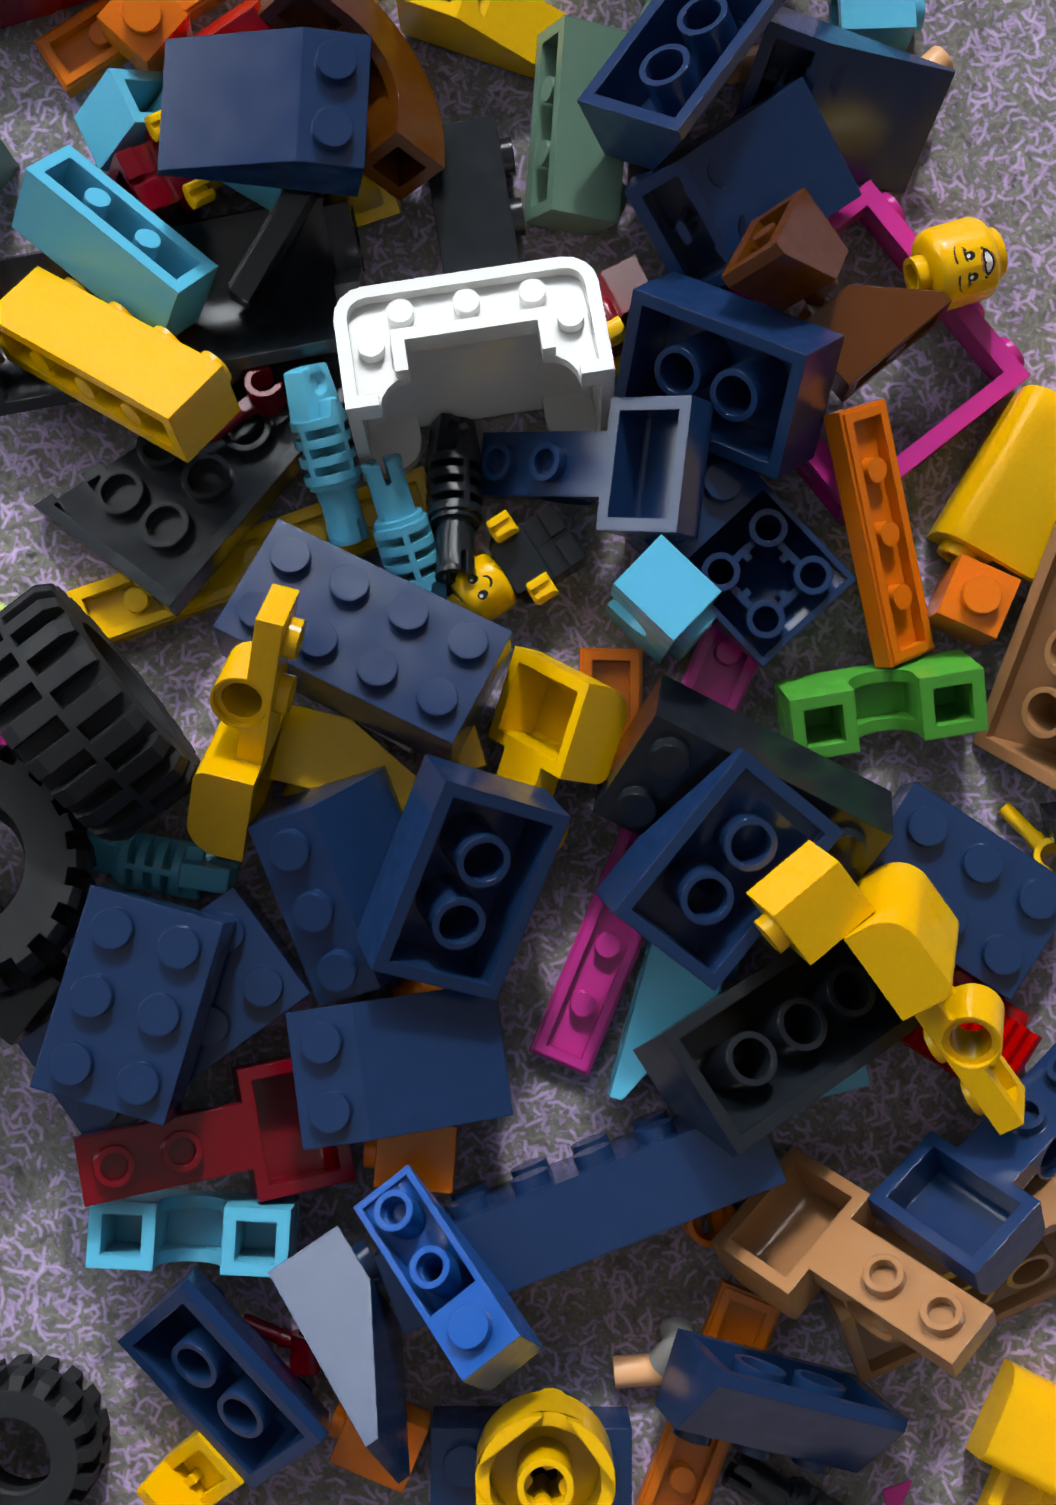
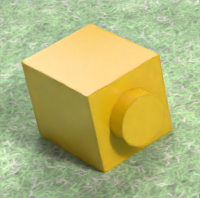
M810 840L746 892L762 913L754 921V924L766 940L780 954L790 947L810 965L875 912L841 863Z

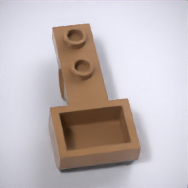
M792 1146L779 1161L786 1183L748 1197L711 1240L720 1262L745 1287L793 1320H797L818 1293L825 1289L841 1300L851 1316L873 1336L890 1344L899 1339L956 1378L996 1326L997 1321L994 1310L872 1233L870 1230L878 1220L873 1217L867 1198L871 1194Z

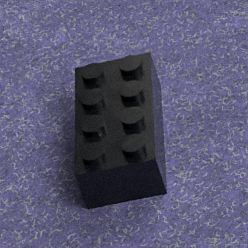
M662 674L620 739L609 776L603 783L598 784L592 812L641 836L735 750L742 747L844 831L827 853L841 863L856 884L894 836L892 791Z

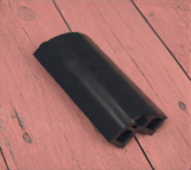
M326 194L318 197L252 311L231 299L227 285L271 211L260 207L169 225L218 265L199 320L175 336L179 342L199 353L202 351L213 353L227 366L230 372L337 352L333 322L334 308L339 299L347 292L366 286L364 281L365 265L351 196ZM42 251L1 258L0 300L37 266L63 280L66 277H73ZM84 287L89 294L95 296L91 291ZM0 347V416L78 402L77 399L8 361Z

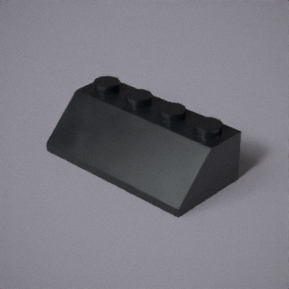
M843 938L812 965L807 963L789 947L782 954L777 955L633 1051L669 1108L732 1157H735L921 1025L915 1016L902 1021Z

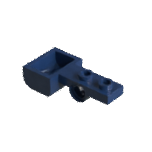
M694 395L611 397L607 431L484 432L481 450L483 497L494 499L545 500L571 505H595V502L599 501L596 530L635 539H657L662 534L667 540H698L714 404Z
M1056 1043L1021 1079L1025 1087L1024 1125L1000 1135L986 1117L959 1147L931 1131L867 1198L873 1217L984 1295L992 1293L1006 1281L1037 1246L1045 1233L1041 1201L1023 1189L1035 1175L1042 1180L1050 1179L1056 1175Z

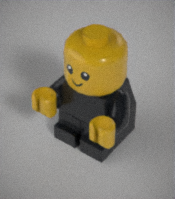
M552 503L536 512V515L516 526L505 509L486 521V526L491 534L489 541L490 555L480 554L475 557L477 578L468 579L467 575H463V570L459 571L456 575V582L450 585L453 593L446 598L492 621L514 607L516 600L521 599L527 604L536 603L537 605L550 602L554 596L559 594L555 585L583 568L586 556L572 534L567 530L565 523Z

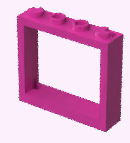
M869 180L859 188L862 193L860 197L828 217L827 220L838 235L859 220L903 273L904 261L911 256V246L916 235L906 224L905 213L898 201L887 192L881 193L874 183ZM732 289L727 290L747 299L755 300ZM980 302L947 311L942 322L991 383L897 456L901 480L1013 393L1030 376L1029 372L1024 368V358L1020 350L1008 338L997 335L984 319L985 312ZM819 435L814 458L795 470L842 527L845 525L830 448Z

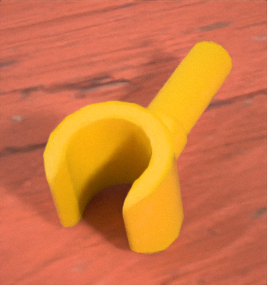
M1010 802L1006 803L997 813L1026 841V844L1034 851V859L1053 871L1044 864V861L1048 855L1056 853V845L1050 838H1047L1041 831H1038Z

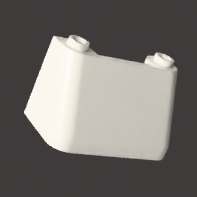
M560 256L362 286L347 292L339 299L334 308L333 322L345 410L360 466L369 460L376 459L384 479L387 478V473L381 456L395 453L401 454L404 473H408L418 464L422 456L423 444L420 428L431 426L432 422L441 413H450L474 420L543 409L548 431H607L611 397H614L615 365L599 281L594 269L583 260L575 257Z

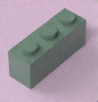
M564 15L538 34L524 216L525 224L591 236L619 224L620 216L624 211L627 196L624 193L626 186L622 182L624 161L604 154L577 100L629 31Z

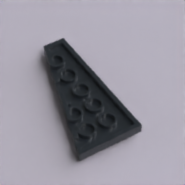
M338 351L268 365L271 367L274 378L268 390L277 383L282 382L286 394L284 373L299 366L325 362L339 399L345 409ZM245 376L231 385L237 402L247 396L244 385ZM287 394L284 409L279 414L264 417L255 413L249 419L246 418L216 443L211 440L189 463L139 436L137 437L136 447L113 463L105 466L102 461L82 473L85 481L59 498H56L52 493L33 506L46 519L175 616H178L302 470L298 459L304 455L302 451H296L294 440L299 437L298 433H291Z

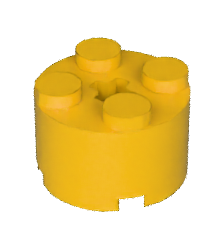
M544 1388L540 1391L526 1393L505 1403L489 1419L477 1445L474 1482L476 1505H613L616 1494V1474L610 1441L599 1418L585 1404L556 1388ZM539 1467H543L547 1471L555 1468L557 1469V1477L550 1480L544 1473H541L533 1478V1470Z

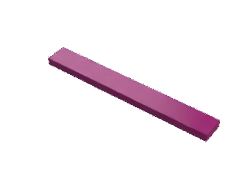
M711 624V627L704 633L705 635L697 642L681 684L738 712L757 663ZM623 827L620 828L596 889L639 835ZM595 891L529 1048V1052L586 1076H589L645 937L613 914Z

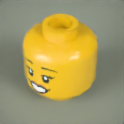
M972 216L929 227L917 234L911 246V256L904 261L903 275L906 287L909 289L944 291L952 300L947 311L988 299L997 289L1000 278H1003L1007 272L1008 260L1005 243L995 228H988L983 221Z

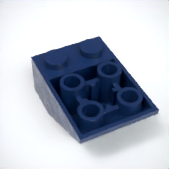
M781 6L765 29L735 116L803 76L856 183L864 185L871 180L877 188L904 193L956 70Z
M803 76L669 154L654 170L646 168L635 174L624 191L668 272L676 271L718 288L726 284L721 276L751 221L805 187L826 219L862 195Z
M708 452L698 540L668 541L722 591L711 606V609L718 615L712 625L762 668L845 591L856 578L755 471ZM625 537L628 543L640 555L656 540Z

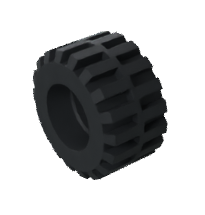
M20 1354L9 1364L6 1363L5 1358L0 1360V1419H17L34 1427L45 1440L50 1454L49 1474L39 1478L17 1477L8 1473L0 1466V1505H81L99 1479L105 1467V1464L101 1462L110 1450L111 1436H102V1432L110 1423L107 1408L95 1412L93 1407L101 1394L94 1384L84 1391L76 1384V1381L82 1376L83 1372L72 1365L64 1374L55 1371L59 1358L46 1355L38 1364H32V1354Z

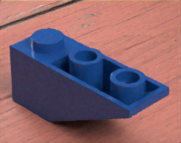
M407 1164L353 1207L462 1382L490 1392L544 1349L505 1288L411 1166Z

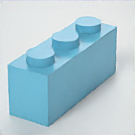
M67 145L25 168L12 228L99 299L106 303L115 301L121 304L134 318L153 328L159 325L169 330L174 336H177L199 320L218 269L217 264L71 145Z

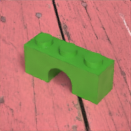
M961 649L921 655L893 668H875L874 663L774 680L780 734L825 758L860 752L859 738L879 731H911L917 733L924 741L989 730L984 668Z

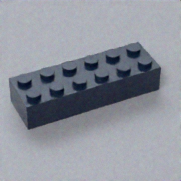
M660 1109L633 1120L631 1126L634 1132L609 1141L607 1133L603 1132L571 1145L573 1156L549 1165L547 1157L541 1156L519 1164L510 1170L513 1177L512 1180L490 1189L486 1180L476 1181L463 1186L450 1194L452 1203L442 1208L507 1293H510L786 1183L769 1136L766 1135L740 1155L732 1157L678 1114L670 1117L667 1109ZM377 1247L374 1258L403 1335L427 1326Z

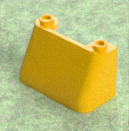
M1039 385L1022 387L997 412L926 537L939 545L937 554L949 563L961 554L985 564L994 561L1032 583L1056 521V391Z

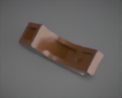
M259 0L258 16L275 29L310 27L372 35L365 166L363 172L366 177L401 201L445 169L443 124L428 78L402 33L374 0Z

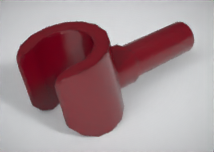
M270 366L254 367L247 372L244 378L247 396L238 402L241 411L212 439L214 443L255 413L268 417L277 415L284 409L286 394L283 383L279 382L268 390L274 381Z
M248 1313L244 1315L243 1318L249 1325L259 1331L266 1340L277 1344L279 1347L290 1349L289 1368L293 1373L304 1376H314L319 1373L320 1365L300 1329H283Z

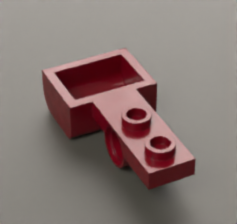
M291 1055L231 1067L237 1102L205 1109L180 1111L179 1116L164 1126L144 1120L135 1124L73 1137L85 1207L243 1171L249 1172L252 1195L258 1202L354 1181L356 1177L350 1144L303 1150Z

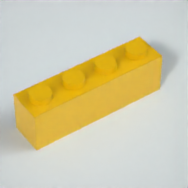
M37 266L0 300V347L8 361L187 463L241 411L230 385L232 375L227 366L216 355L209 351L199 353L179 342L166 328L159 325L153 328L134 318L121 304L115 301L106 303L89 294L73 278L66 277L63 280Z

